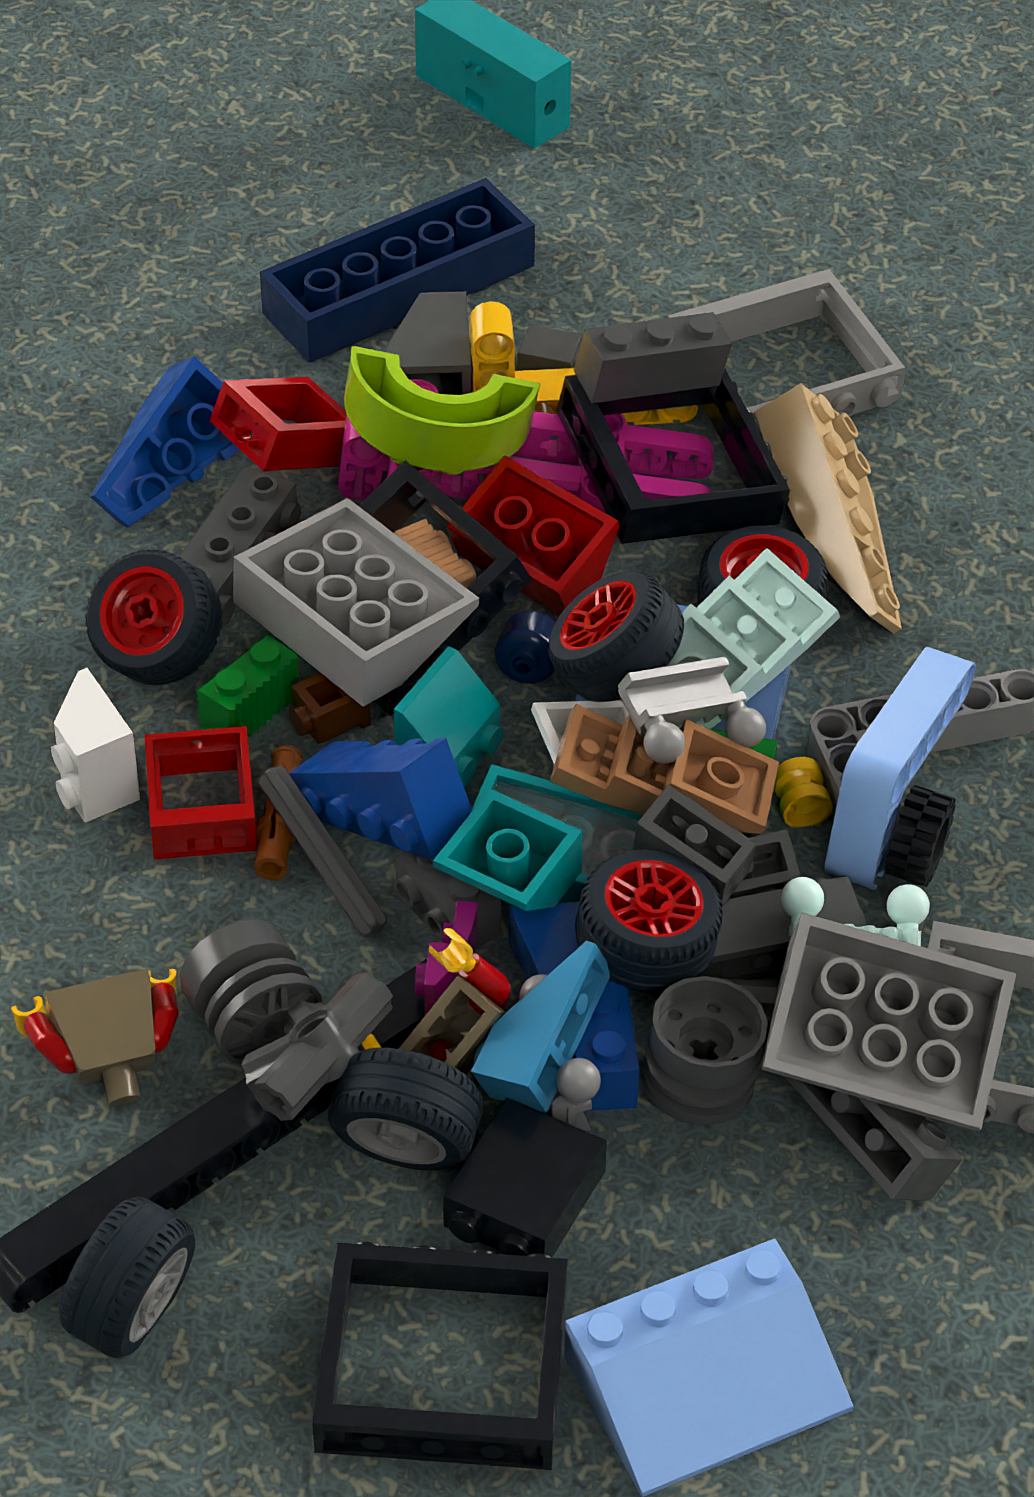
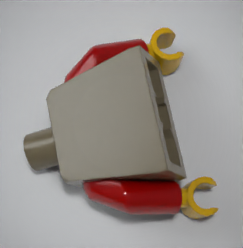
M446 928L443 931L452 939L450 945L440 952H437L430 946L429 952L449 972H459L460 975L454 979L399 1049L438 1059L466 1075L472 1069L475 1053L478 1047L486 1041L493 1024L508 1011L504 1007L511 993V985L502 972L477 953H473L472 947L453 929ZM371 1033L361 1043L365 1050L381 1048Z
M148 968L45 992L46 1010L40 996L33 998L35 1008L31 1011L21 1012L17 1009L16 1005L11 1007L17 1030L22 1035L28 1036L38 1052L61 1073L74 1074L79 1085L103 1080L109 1106L116 1107L136 1102L141 1098L135 1073L153 1068L155 1066V1054L168 1047L179 1015L176 997L177 972L175 969H169V978L156 980L151 977V971Z

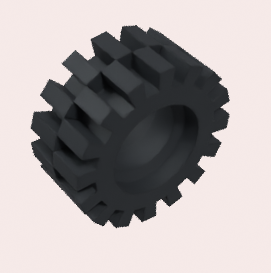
M916 785L911 787L910 793L905 798L904 806L900 809L898 822L895 823L893 829L894 834L890 840L888 847L890 850L885 861L887 863L885 866L886 874L925 887L929 885L934 876V871L939 865L940 857L942 858L944 846L950 835L949 829L953 823V814L956 808V799L954 797Z

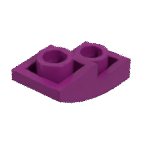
M456 901L454 923L444 922L443 930L446 928L453 929L472 947L473 953H475L478 939V902ZM443 931L442 942H429V947L432 946L437 952L443 951L450 945L452 939ZM429 949L427 964L417 963L415 973V996H424L425 1015L454 979L460 975L459 972L452 973L444 968L430 954Z

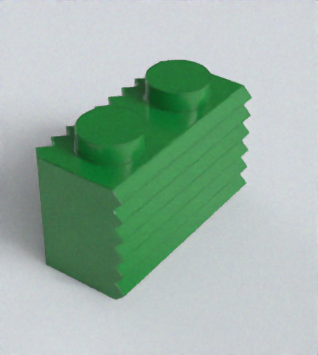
M269 635L264 636L253 644L248 650L195 691L198 694L196 699L199 702L197 706L200 709L197 711L200 715L198 720L201 723L198 726L203 730L247 726V737H252V731H259V726H266V720H273L272 715H278L279 709H286V704L293 703L292 685L299 683L297 653Z

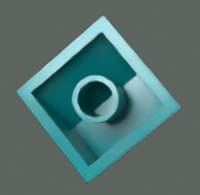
M449 646L394 708L395 744L403 745L410 739H422L424 744H429L436 738H446L464 787L472 780L477 763L485 754L492 755L499 747L503 737V728L500 727V703L458 650Z
M489 789L435 857L433 867L525 911L554 908L582 872V831L495 790Z

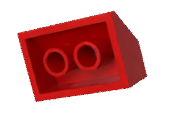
M507 456L500 460L462 506L464 511L519 557L532 578V581L520 592L559 616L581 592L601 580L620 526L615 518ZM448 523L446 527L458 555L485 571L494 560L451 523Z

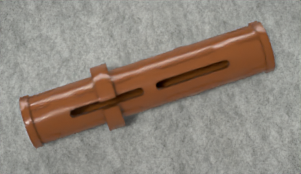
M279 746L271 754V767L275 768L281 765L288 773L303 764L304 761L303 753L293 746ZM266 796L264 814L260 817L256 826V837L259 841L254 868L259 877L274 881L280 880L287 874L289 848L296 839Z

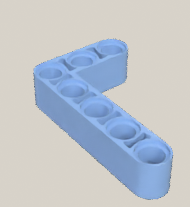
M927 646L921 652L857 743L847 761L825 860V873L838 878L848 876L852 883L871 890L876 889L878 885L874 884V880L877 876L882 877L885 872L886 856L890 850L888 847L890 840L893 838V829L898 819L903 792L964 702L973 681L976 667L974 662Z

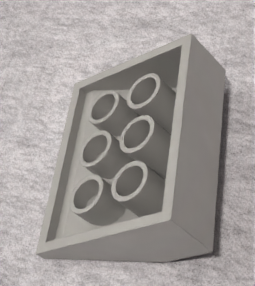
M348 498L234 556L233 603L361 706H365L401 686L479 606V597Z
M801 913L790 937L761 1070L979 1132L983 1125L1017 973Z

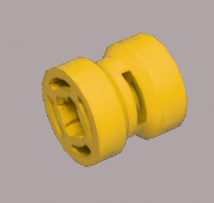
M794 757L778 765L774 790L777 797L781 799L779 806L786 824L793 828L819 825L832 813L833 805L828 790L823 786L824 777L820 765L813 758Z

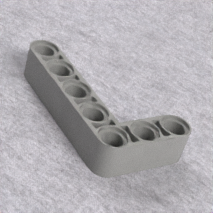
M1021 669L973 678L964 702L930 753L1034 731V672ZM892 694L825 707L817 710L811 717L807 757L813 758L820 765L824 777L823 786L828 790L833 805V818L847 761L857 743Z

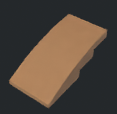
M575 704L567 718L550 782L596 801L642 815L647 812L664 789L670 785L686 797L696 801L702 808L730 827L740 832L762 834L767 824L779 762L686 719L680 728L685 736L686 743L683 754L672 763H657L646 754L643 743L645 734L639 735L630 715L621 725Z

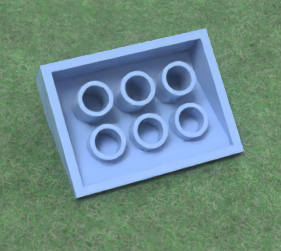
M775 1238L566 1320L564 1357L641 1497L851 1412L854 1408L803 1283Z

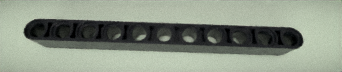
M425 959L421 963L427 964V959ZM416 966L386 985L393 995L391 999L393 1009L371 1032L381 1048L399 1049L425 1017L424 996H415ZM362 1044L357 1047L359 1051L365 1050ZM246 1077L0 1237V1298L11 1311L16 1313L24 1312L30 1308L28 1302L33 1300L37 1303L67 1283L70 1273L85 1245L101 1222L118 1204L131 1198L142 1197L149 1199L166 1210L172 1207L175 1211L214 1185L212 1181L214 1178L217 1177L220 1181L259 1155L256 1150L261 1148L265 1151L303 1125L300 1122L301 1120L305 1119L308 1122L328 1109L337 1079L324 1084L293 1120L281 1121L276 1115L262 1108L247 1086Z

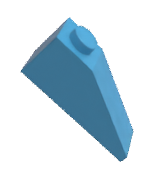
M585 941L493 1024L486 1041L478 1047L475 1053L471 1073L489 1098L505 1101L506 1098H509L537 1111L547 1113L558 1090L556 1085L557 1072L563 1063L573 1058L610 978L607 961L596 943Z

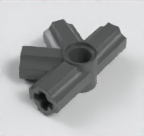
M367 972L355 973L326 1006L322 1002L314 1004L307 1003L304 1000L299 1001L287 1010L288 1021L284 1028L286 1036L246 1054L242 1063L246 1084L265 1111L276 1115L281 1121L293 1120L324 1084L342 1077L345 1069L348 1068L352 1055L360 1052L357 1047L393 1009L391 1004L393 995L383 981L373 978Z

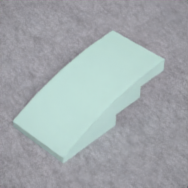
M766 548L735 580L728 576L697 608L690 604L682 612L684 618L682 640L676 654L667 666L726 657L730 665L723 671V675L732 693L743 691L747 697L746 701H748L806 651L840 618V615L833 605ZM716 716L710 722L704 723L701 718L696 724L710 730L722 720H720L719 716Z

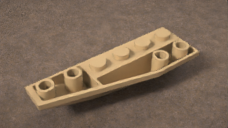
M800 383L754 411L764 442L770 445L773 459L781 474L788 479L787 485L790 488L788 497L790 500L787 505L804 537L818 549L825 561L827 570L840 587L872 619L894 634L902 629L898 613L900 604L893 590L874 496L867 475L871 473V469L864 455L857 449L854 438L858 437V431L852 419L846 413L839 414L832 408L825 396L822 394L816 396Z

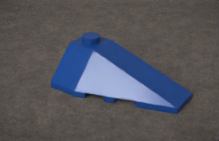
M195 356L174 364L166 370L145 399L90 496L122 526L129 527L170 499L171 491L186 480L192 483L205 475L203 469L218 458L224 461L239 450L234 443L209 421L223 382Z

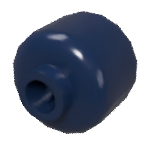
M523 611L514 614L505 623L495 647L496 663L500 670L510 679L526 684H535L549 677L555 669L549 658L548 646L551 632L556 622L550 616L538 611Z

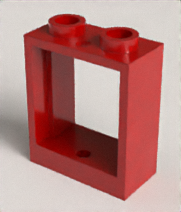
M309 377L223 381L209 421L263 472L335 467L340 465L347 417L346 410ZM282 420H293L296 424H285Z
M247 726L145 734L150 827L154 860L257 851ZM195 740L201 741L199 743H193V741ZM237 770L240 803L163 809L161 776Z

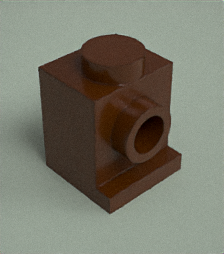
M322 673L292 685L293 708L289 710V716L294 729L300 736L310 733L316 742L320 744L357 726L363 729L371 725L370 703L361 706Z

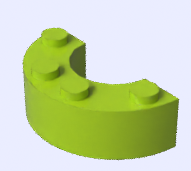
M352 346L344 393V406L351 424L361 437L382 453L390 456L391 460L401 465L406 460L413 466L457 475L463 471L476 470L497 464L504 456L510 457L522 447L531 430L540 383L493 374L488 384L476 392L462 395L438 394L423 389L409 380L400 368L399 355Z

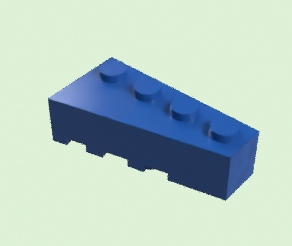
M436 738L429 744H424L422 739H410L403 745H396L394 740H382L376 745H371L369 741H335L289 773L322 822L430 860L435 859L472 812L446 738Z
M580 901L561 902L554 908L525 911L514 905L509 906V945L514 957L520 963L525 981L534 975H549L580 947L577 942L575 929ZM608 980L573 1055V1058H584L591 1061L600 1073V1088L591 1099L592 1109L587 1111L637 1108L639 1067L628 988Z

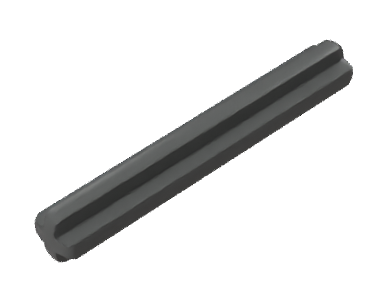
M281 765L275 768H268L265 774L260 777L259 785L360 935L368 937L379 933L387 924V917L288 771Z

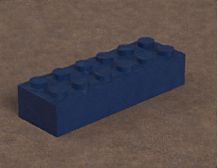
M484 178L260 271L262 313L310 363L401 324L420 293L466 291V295L533 267L535 261V224L487 178Z

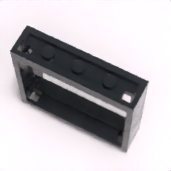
M724 369L719 386L591 403L576 375L565 376L556 411L606 513L619 522L620 526L617 536L621 544L780 523L785 505L790 500L788 497L790 493V488L787 485L788 479L781 474L773 459L770 445L764 442L755 425L752 412L747 410L738 393L736 382H732L726 369ZM703 405L746 488L645 500L603 415Z
M406 460L359 507L394 533L426 502L492 558L494 562L467 587L469 591L479 597V606L401 686L374 700L390 716L394 714V708L448 646L459 652L473 637L479 636L487 628L489 622L508 603L515 601L518 598L517 594L532 581L521 560L513 551Z
M368 1241L355 1244L337 1243L312 1422L314 1453L552 1470L568 1259L552 1258L544 1254H531L528 1256L494 1254L491 1251L481 1249L470 1252L437 1250L425 1245L412 1248L380 1246ZM352 1283L547 1297L537 1418L336 1404Z

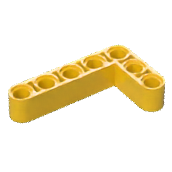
M492 301L476 306L469 318L471 393L486 386L493 374L540 383L535 412L558 415L556 409L565 376L576 375L574 368L515 371V343L510 310L505 305ZM698 405L621 414L624 416L626 424H628L627 422H634V425L673 423V420H680V423H686L696 416Z

